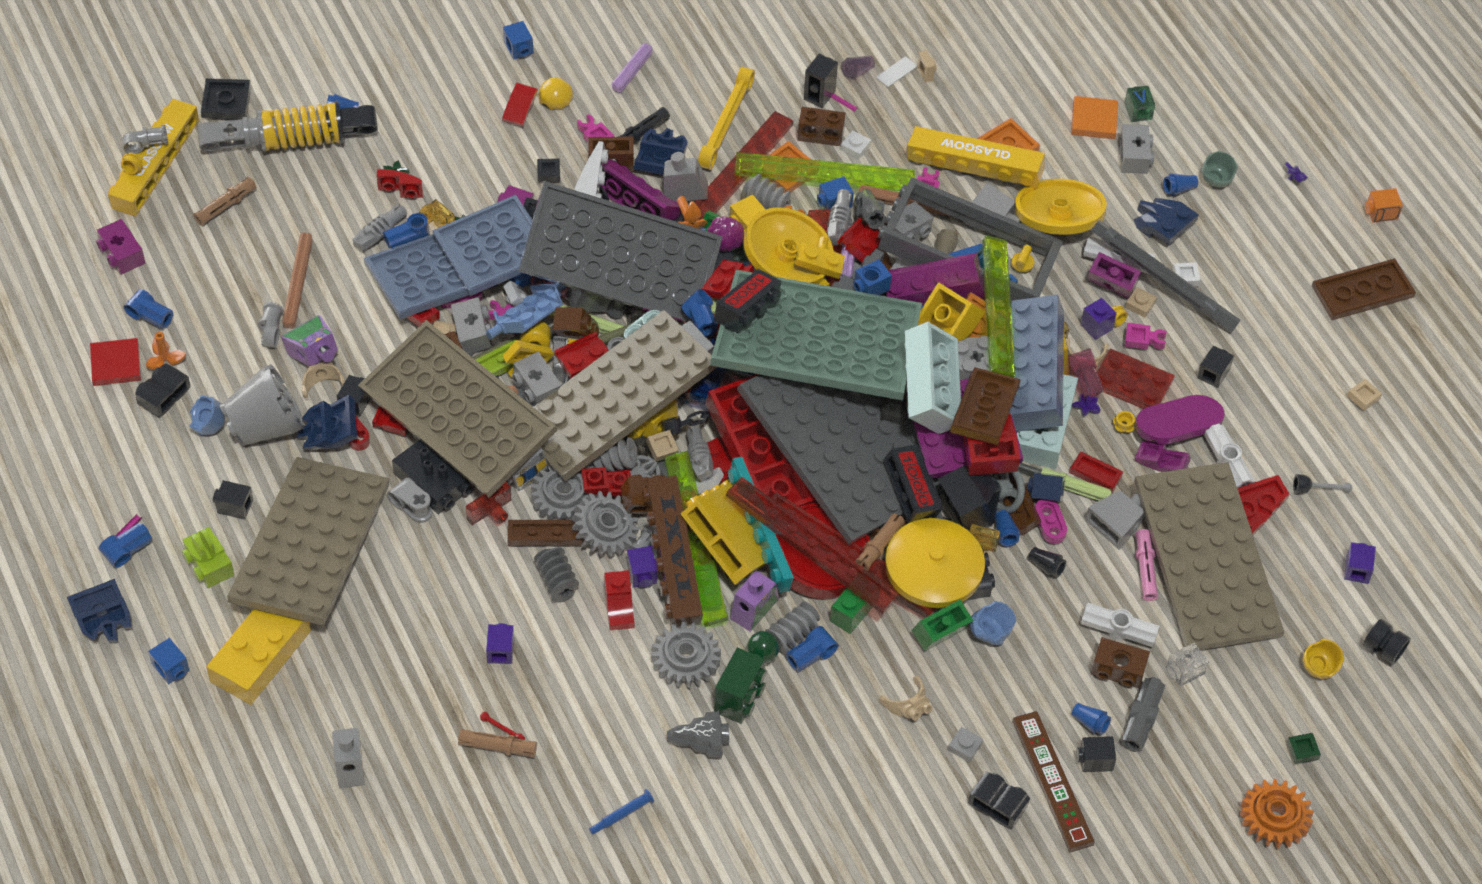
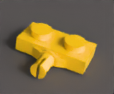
M820 236L818 246L801 241L795 265L837 279L840 278L845 255L827 249L828 237L824 240L825 236Z
M516 340L503 354L506 363L513 364L539 352L547 363L554 353L550 347ZM512 367V368L508 371V374H509L511 377H512V374L514 373V367Z

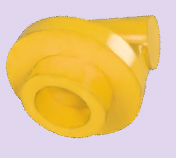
M1024 245L1021 252L1012 257L1011 264L1015 270L1028 272L1033 269L1035 261L1030 255L1032 251L1031 246Z

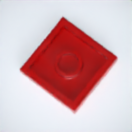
M138 338L90 343L93 386L141 381Z

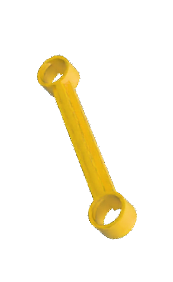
M743 66L739 69L735 86L707 145H703L701 148L698 162L702 168L713 169L718 150L746 91H750L753 85L755 70Z

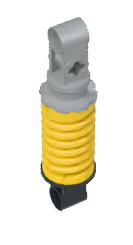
M338 101L327 103L323 106L318 104L316 111L313 105H309L307 110L304 106H300L299 113L296 107H292L290 114L287 108H283L282 115L279 109L271 111L258 110L257 117L254 118L243 117L241 120L205 122L197 126L199 149L202 151L243 146L251 148L253 145H260L263 152H267L270 149H280V144L283 149H287L289 144L292 148L297 147L298 144L300 147H304L306 141L309 146H313L315 142L317 145H321L324 139L327 144L332 142L343 144L344 135L370 134L378 130L374 106L362 105L341 109Z

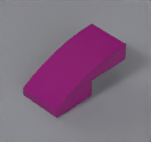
M1145 440L1142 441L1135 456L1136 462L1159 472L1186 469L1191 460L1189 453L1167 450L1165 444H1156L1157 442Z

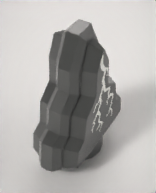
M719 711L706 712L704 717L694 718L690 724L678 725L668 730L667 742L680 747H691L695 752L706 753L708 757L722 758V745L729 744V724H722Z

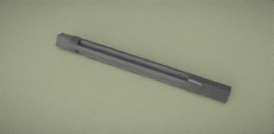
M1099 220L1091 231L1102 238L1105 243L1232 333L1241 321L1112 227Z

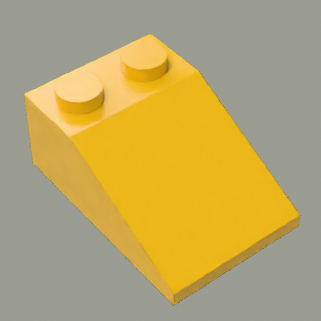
M938 282L921 309L918 325L930 322L957 338L959 342L973 332L985 311Z

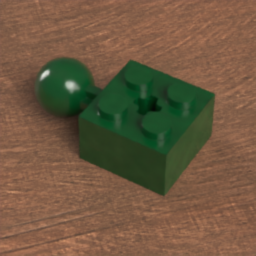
M760 631L753 634L748 640L747 651L736 648L715 686L714 711H719L721 716L739 724L743 723L746 716H751L755 707L754 701L756 697H761L766 687V683L763 682L767 670L764 669V664L773 661L779 653V642L772 633Z

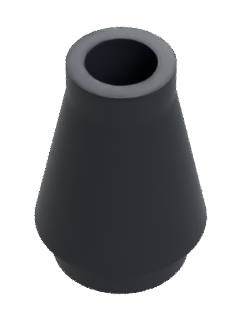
M1034 547L1028 556L1030 561L1034 562L1050 577H1059L1065 570L1067 563L1062 555Z

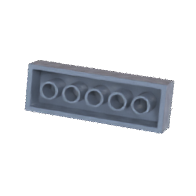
M1058 294L1013 300L1011 304L1010 377L1021 380L1010 411L1016 431L1063 426L1064 310Z

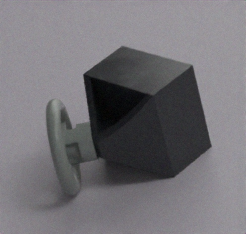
M965 465L938 480L945 499L958 522L974 535L994 524L997 510H1006L1008 513H1012L1020 507L1025 495V485L1019 471L1009 472L1016 480L1017 489L1013 488L1010 483L1008 472L993 473L992 476L988 474L969 475L968 467ZM1006 496L1016 498L1010 506H1004L1001 502Z

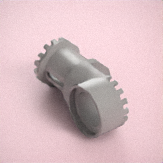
M161 125V127L149 129L142 127V131L126 133L122 137L123 150L126 153L137 154L145 147H149L150 144H168L166 126ZM132 141L138 142L137 144H134V145H132V144L129 145V144H128L129 142H132Z
M267 302L263 305V316L258 321V327L264 332L262 333L264 337H261L263 339L261 340V345L276 348L279 340L278 320L283 315L284 308L279 306V304L276 305V302L274 304L273 302Z

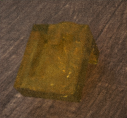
M437 199L424 205L419 213L427 217L428 224L434 221L437 227H442L455 221L454 213Z
M972 524L970 533L977 539L983 551L996 552L1000 531Z

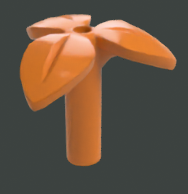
M680 196L677 199L685 219L684 222L678 223L697 229H702L707 225L708 222L705 219L698 220L701 217V211L695 202L691 201L688 205L684 196Z
M157 332L153 339L152 350L158 357L149 358L146 362V367L155 370L161 367L166 360L171 365L178 364L186 357V353L180 350L169 353L170 346L165 340L164 333Z

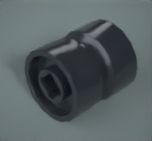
M1381 618L1366 636L1363 646L1374 653L1380 651L1381 657L1394 665L1405 652L1411 637L1400 630L1394 632L1393 626Z

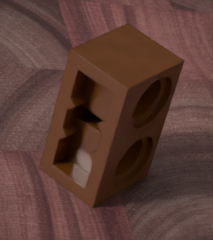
M802 107L797 141L841 147L846 112Z
M556 307L553 330L560 337L581 339L594 332H597L599 335L598 323L583 308Z

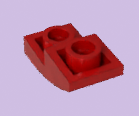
M516 82L504 110L502 121L524 127L538 89Z
M377 169L378 190L400 191V198H423L421 179L400 171Z
M606 467L581 469L584 492L594 495L601 491L603 496H606L608 492H611L612 496H622L620 486L631 476L630 470L606 472Z

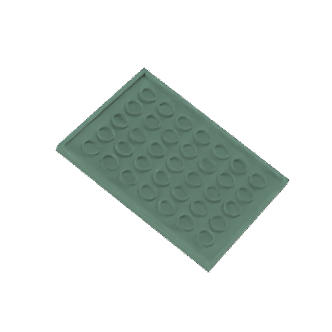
M736 270L730 291L751 275L752 272ZM775 277L781 280V297L776 304L771 305L763 315H759L752 321L750 326L745 327L739 333L720 324L711 356V366L903 400L907 382L905 367L906 349L904 345L905 331L918 326L922 303Z

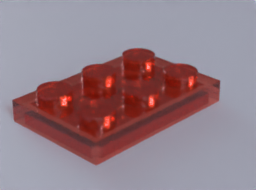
M1110 348L1091 382V387L1145 409L1163 402L1174 381L1175 375Z

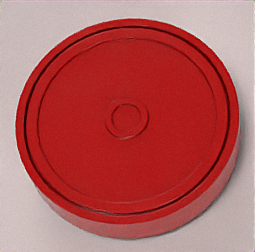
M819 503L799 506L786 514L779 523L775 535L794 577L791 584L793 590L817 599L837 598L860 572L865 575L866 572L861 571L865 564L860 569H857L855 560L859 558L864 551L866 543L870 541L869 535L848 545Z

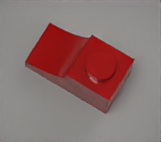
M629 570L605 572L604 589L610 631L635 628Z

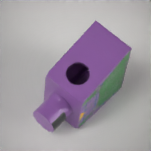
M320 315L281 336L287 355L308 366L315 365L322 360L330 362L338 351L332 331Z
M755 571L736 592L730 619L751 632L778 601L776 583L760 572Z

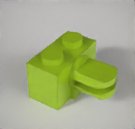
M210 527L182 539L184 550L181 551L187 564H193V573L198 582L203 581L207 589L234 576L232 562Z

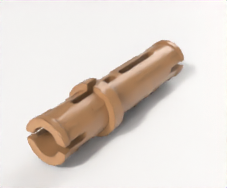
M247 176L246 179L234 187H228L227 192L193 214L197 223L203 226L232 204L241 202L242 197L257 188L255 182L251 177Z
M891 514L888 521L873 540L866 543L864 551L855 560L857 569H860L865 564L861 571L867 572L876 559H880L884 548L890 542L893 535L904 525L905 521L902 516H899L894 521L898 514Z
M461 729L458 737V745L500 751L508 756L515 754L534 758L537 751L536 741L517 739L513 735L506 737Z

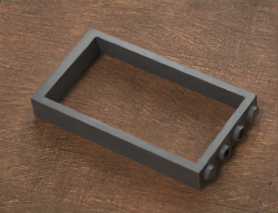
M911 177L908 185H902L898 195L901 199L896 197L891 209L894 213L889 211L884 223L887 226L882 225L877 238L881 239L879 249L916 265L954 257L894 231L910 198L1021 246L1029 245L1033 251L1047 256L1033 290L981 268L987 295L1008 304H1012L1013 300L1040 297L1062 246V240Z

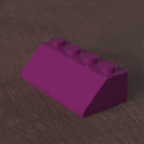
M608 160L607 164L603 163L602 172H605L604 186H600L606 191L610 201L669 220L676 219L681 213V209L676 201L669 199L659 189H655L647 184L643 178L631 173L627 167L618 164L614 160Z
M977 253L888 270L892 274L890 290L886 292L887 297L919 302L924 305L939 282L963 298H966L967 294L971 292L981 299H987Z

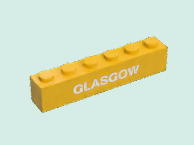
M172 98L168 106L163 108L162 115L157 122L153 123L152 128L165 125L168 144H150L149 147H145L140 153H137L136 155L143 162L140 172H136L133 175L127 174L123 170L120 172L119 179L108 191L111 209L135 217L138 215L198 124L197 106Z
M915 126L907 145L909 161L1025 186L1038 187L1045 169V153L918 126Z

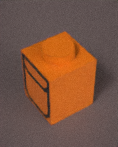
M1397 188L1370 191L1368 200L1365 202V211L1370 215L1372 223L1398 220L1403 207Z

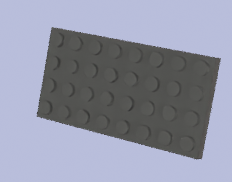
M544 181L518 271L642 310H658L660 312L665 310L675 320L685 323L691 321L693 323L692 319L683 311L682 304L694 292L701 289L713 274L723 236Z

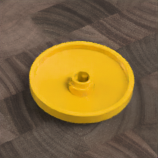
M1071 179L1041 180L1038 187L1025 186L1019 191L1015 199V213L1019 220L1033 229L1050 234L1066 235L1085 232L1092 229L1097 221H1103L1106 216L1107 202L1104 195L1089 184Z
M782 207L765 209L752 218L744 233V249L749 261L756 270L760 269L774 277L813 284L820 283L826 277L825 274L795 265L801 241L818 246L820 236H825L824 240L826 237L829 238L824 229L815 220L799 211ZM829 238L827 249L834 252Z
M925 518L906 524L893 535L886 550L885 569L892 586L909 601L925 607L944 608L960 599L963 602L974 594L983 578L985 558L979 542L967 529L945 519Z

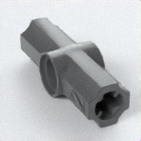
M863 189L861 192L856 193V216L863 217L869 228L878 229V227L884 225L886 216L883 213L884 202L876 200L872 191L868 189Z
M1145 678L1139 691V696L1137 700H1134L1128 717L1129 723L1121 742L1127 750L1133 752L1142 751L1149 730L1154 726L1159 711L1158 705L1165 689V684L1158 678Z

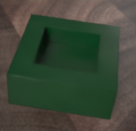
M1313 733L1288 737L1287 744L1295 764L1320 759L1321 753Z

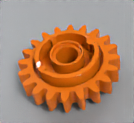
M1276 779L1273 780L1272 785H1269L1266 780H1263L1261 787L1254 784L1252 791L1247 790L1245 798H1243L1241 803L1240 816L1245 817L1242 825L1250 826L1249 835L1258 834L1257 842L1265 838L1267 847L1272 841L1275 842L1277 848H1280L1282 841L1285 842L1287 847H1291L1293 840L1296 843H1300L1302 836H1307L1308 828H1311L1313 823L1311 818L1314 811L1309 809L1311 801H1303L1306 793H1295L1297 785H1294L1291 789L1287 788L1288 783L1286 780L1282 783V786L1278 785ZM1272 811L1279 812L1281 815H1275Z

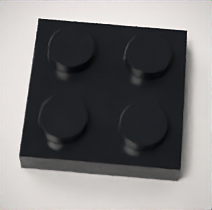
M206 78L201 117L242 119L247 117L251 81L244 79Z

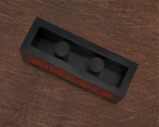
M757 269L716 302L714 321L739 333L745 327L750 326L752 321L759 315H763L771 305L779 301L781 297V280Z
M917 444L892 448L883 459L907 523L925 518H936L943 509L941 498L937 495L933 485V478L929 475L924 462V456Z

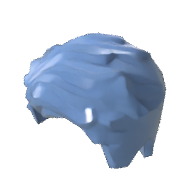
M201 395L190 410L192 423L189 424V427L199 435H212L218 432L225 422V415L220 408L221 403L214 397Z
M995 601L973 613L971 617L974 621L970 624L974 637L990 644L1000 645L1003 644L1016 623V616L1007 604Z

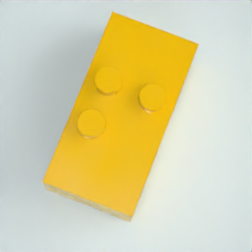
M253 609L206 666L209 681L252 705L311 632L310 622Z

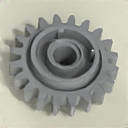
M548 465L549 472L540 470V477H534V484L531 485V502L534 503L535 510L539 509L541 517L548 514V520H553L554 517H557V520H562L563 518L571 520L575 514L574 509L583 497L587 498L589 493L584 492L582 472L580 470L565 481Z
M601 491L596 496L590 493L587 498L583 497L574 509L575 514L571 520L575 524L572 529L579 531L576 539L584 538L583 547L588 544L591 545V553L597 548L599 549L600 556L605 551L608 552L610 557L615 552L621 555L624 550H628L637 538L636 533L639 531V527L635 525L638 522V518L631 517L633 514H627L623 504L620 503L619 495L614 500L612 499L611 492H608L606 497L603 496Z
M682 622L681 628L678 629L676 625L672 624V632L663 629V637L657 635L656 643L652 644L653 653H651V661L653 662V669L659 670L660 678L667 676L668 684L676 680L677 687H680L682 682H686V686L690 688L691 682L695 681L700 686L701 678L709 681L710 673L716 674V666H720L721 648H718L719 641L718 639L713 640V632L705 634V626L696 630L695 623H692L690 628H687L685 622Z

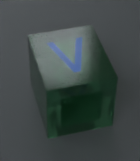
M1149 85L1127 88L1124 103L1130 121L1152 120L1155 102Z

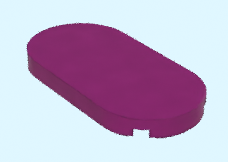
M1190 395L1141 410L1137 415L1136 431L1147 441L1151 442L1152 439L1157 441L1156 444H1171L1205 434V431L1212 425H1222L1225 411L1222 405L1211 397Z

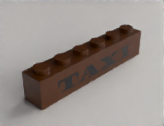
M677 475L648 479L646 488L642 489L644 503L649 504L650 511H647L648 526H653L654 534H651L652 548L657 549L658 557L655 558L657 573L661 572L663 580L659 582L661 596H665L667 602L664 605L665 618L670 619L671 627L672 624L681 626L682 622H685L686 625L701 623L703 612L686 522L681 515L683 506Z

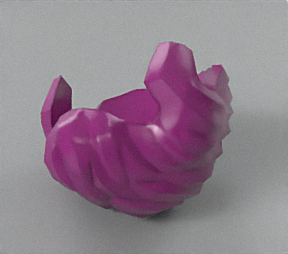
M726 216L716 217L707 229V232L723 236L719 248L721 253L731 252L743 244L744 228L734 218Z

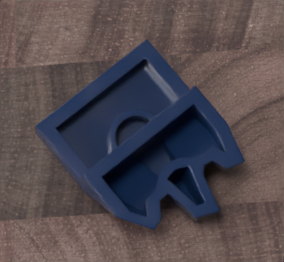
M650 128L643 135L640 142V150L634 161V169L645 173L651 172L664 175L665 162L671 160L672 154L682 152L685 157L688 141L684 135L673 137V130L666 128L660 134Z
M1155 198L1153 203L1140 200L1137 210L1142 215L1133 220L1136 228L1149 238L1155 235L1169 245L1198 220L1199 214L1182 202Z
M347 395L332 404H328L323 400L310 407L302 417L303 421L307 422V425L303 427L304 429L298 431L296 437L300 440H306L303 444L304 450L339 448L356 439L355 399Z
M115 579L67 597L81 632L92 640H95L98 633L103 631L109 643H116V627L131 628L130 612Z

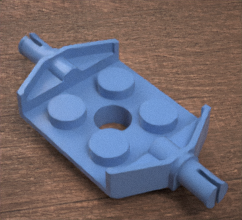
M558 283L552 285H531L530 288L533 294L525 297L517 306L509 308L502 316L497 315L496 311L493 312L497 323L486 331L487 337L492 340L500 333L522 334L555 311L556 307L563 305L560 291L567 286Z

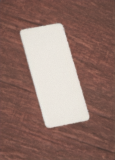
M904 57L876 78L889 87L916 68L917 65L909 58Z

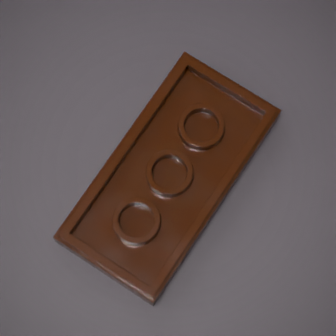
M1395 258L1315 280L1312 283V288L1331 320L1414 298L1416 294Z
M974 367L950 432L998 445L1021 380Z

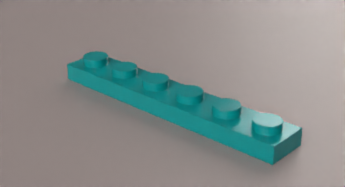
M743 457L734 458L731 468L728 470V477L730 482L734 483L739 503H742L744 506L745 518L753 527L755 542L761 546L763 561L769 565L771 580L777 584L780 593L790 591L794 577Z

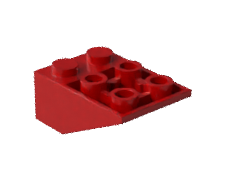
M1011 413L1008 416L998 445L963 436L969 475L1018 471L1020 453Z

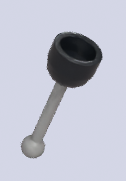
M1296 474L1293 480L1294 493H1307L1312 487L1342 489L1345 492L1352 490L1350 483H1345L1344 485L1314 483L1309 476L1304 474Z

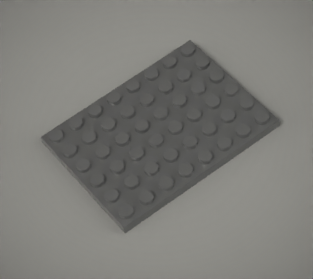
M761 374L739 385L737 388L738 392L848 545L883 527L891 514L896 513L898 514L897 517L904 515L883 459L892 448L916 444L919 447L913 420L909 418L908 411L900 400ZM941 477L933 478V485L938 496L943 494L938 480Z

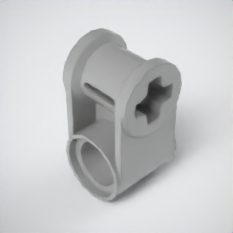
M406 477L387 492L391 503L398 509H401L415 522L423 523L432 517V508L429 506L431 502L429 494L418 487L410 478Z

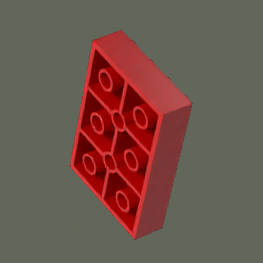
M756 374L709 391L705 404L732 460L743 457L771 525L780 523L784 516L793 509L805 504L818 502L737 390L740 384L760 375Z

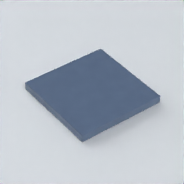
M514 195L432 231L469 295L472 296L522 274L518 270L532 219L517 195Z
M433 234L364 258V264L399 319L469 295Z

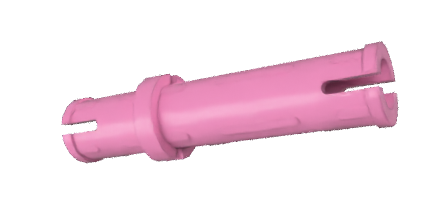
M1143 529L1135 533L1137 541V551L1135 554L1136 559L1139 561L1143 599L1154 601L1158 599L1154 568L1155 550L1152 548L1150 531Z

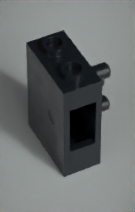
M418 440L392 460L394 475L401 481L406 477L410 478L418 487L428 493L431 500L429 506L438 515L444 510L450 509L457 500L469 495L473 488H475L472 483L421 440Z

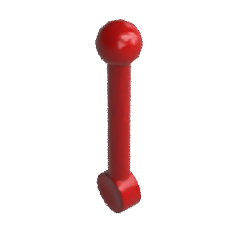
M487 712L480 714L481 721L489 722L507 734L513 735L517 739L525 740L524 735L516 733L497 722Z

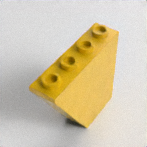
M727 479L722 484H717L712 489L706 490L699 496L696 495L685 504L688 508L681 515L736 585L766 564L762 558L761 546L755 542L753 527L745 518L744 506L737 499L736 487L734 483L732 484Z

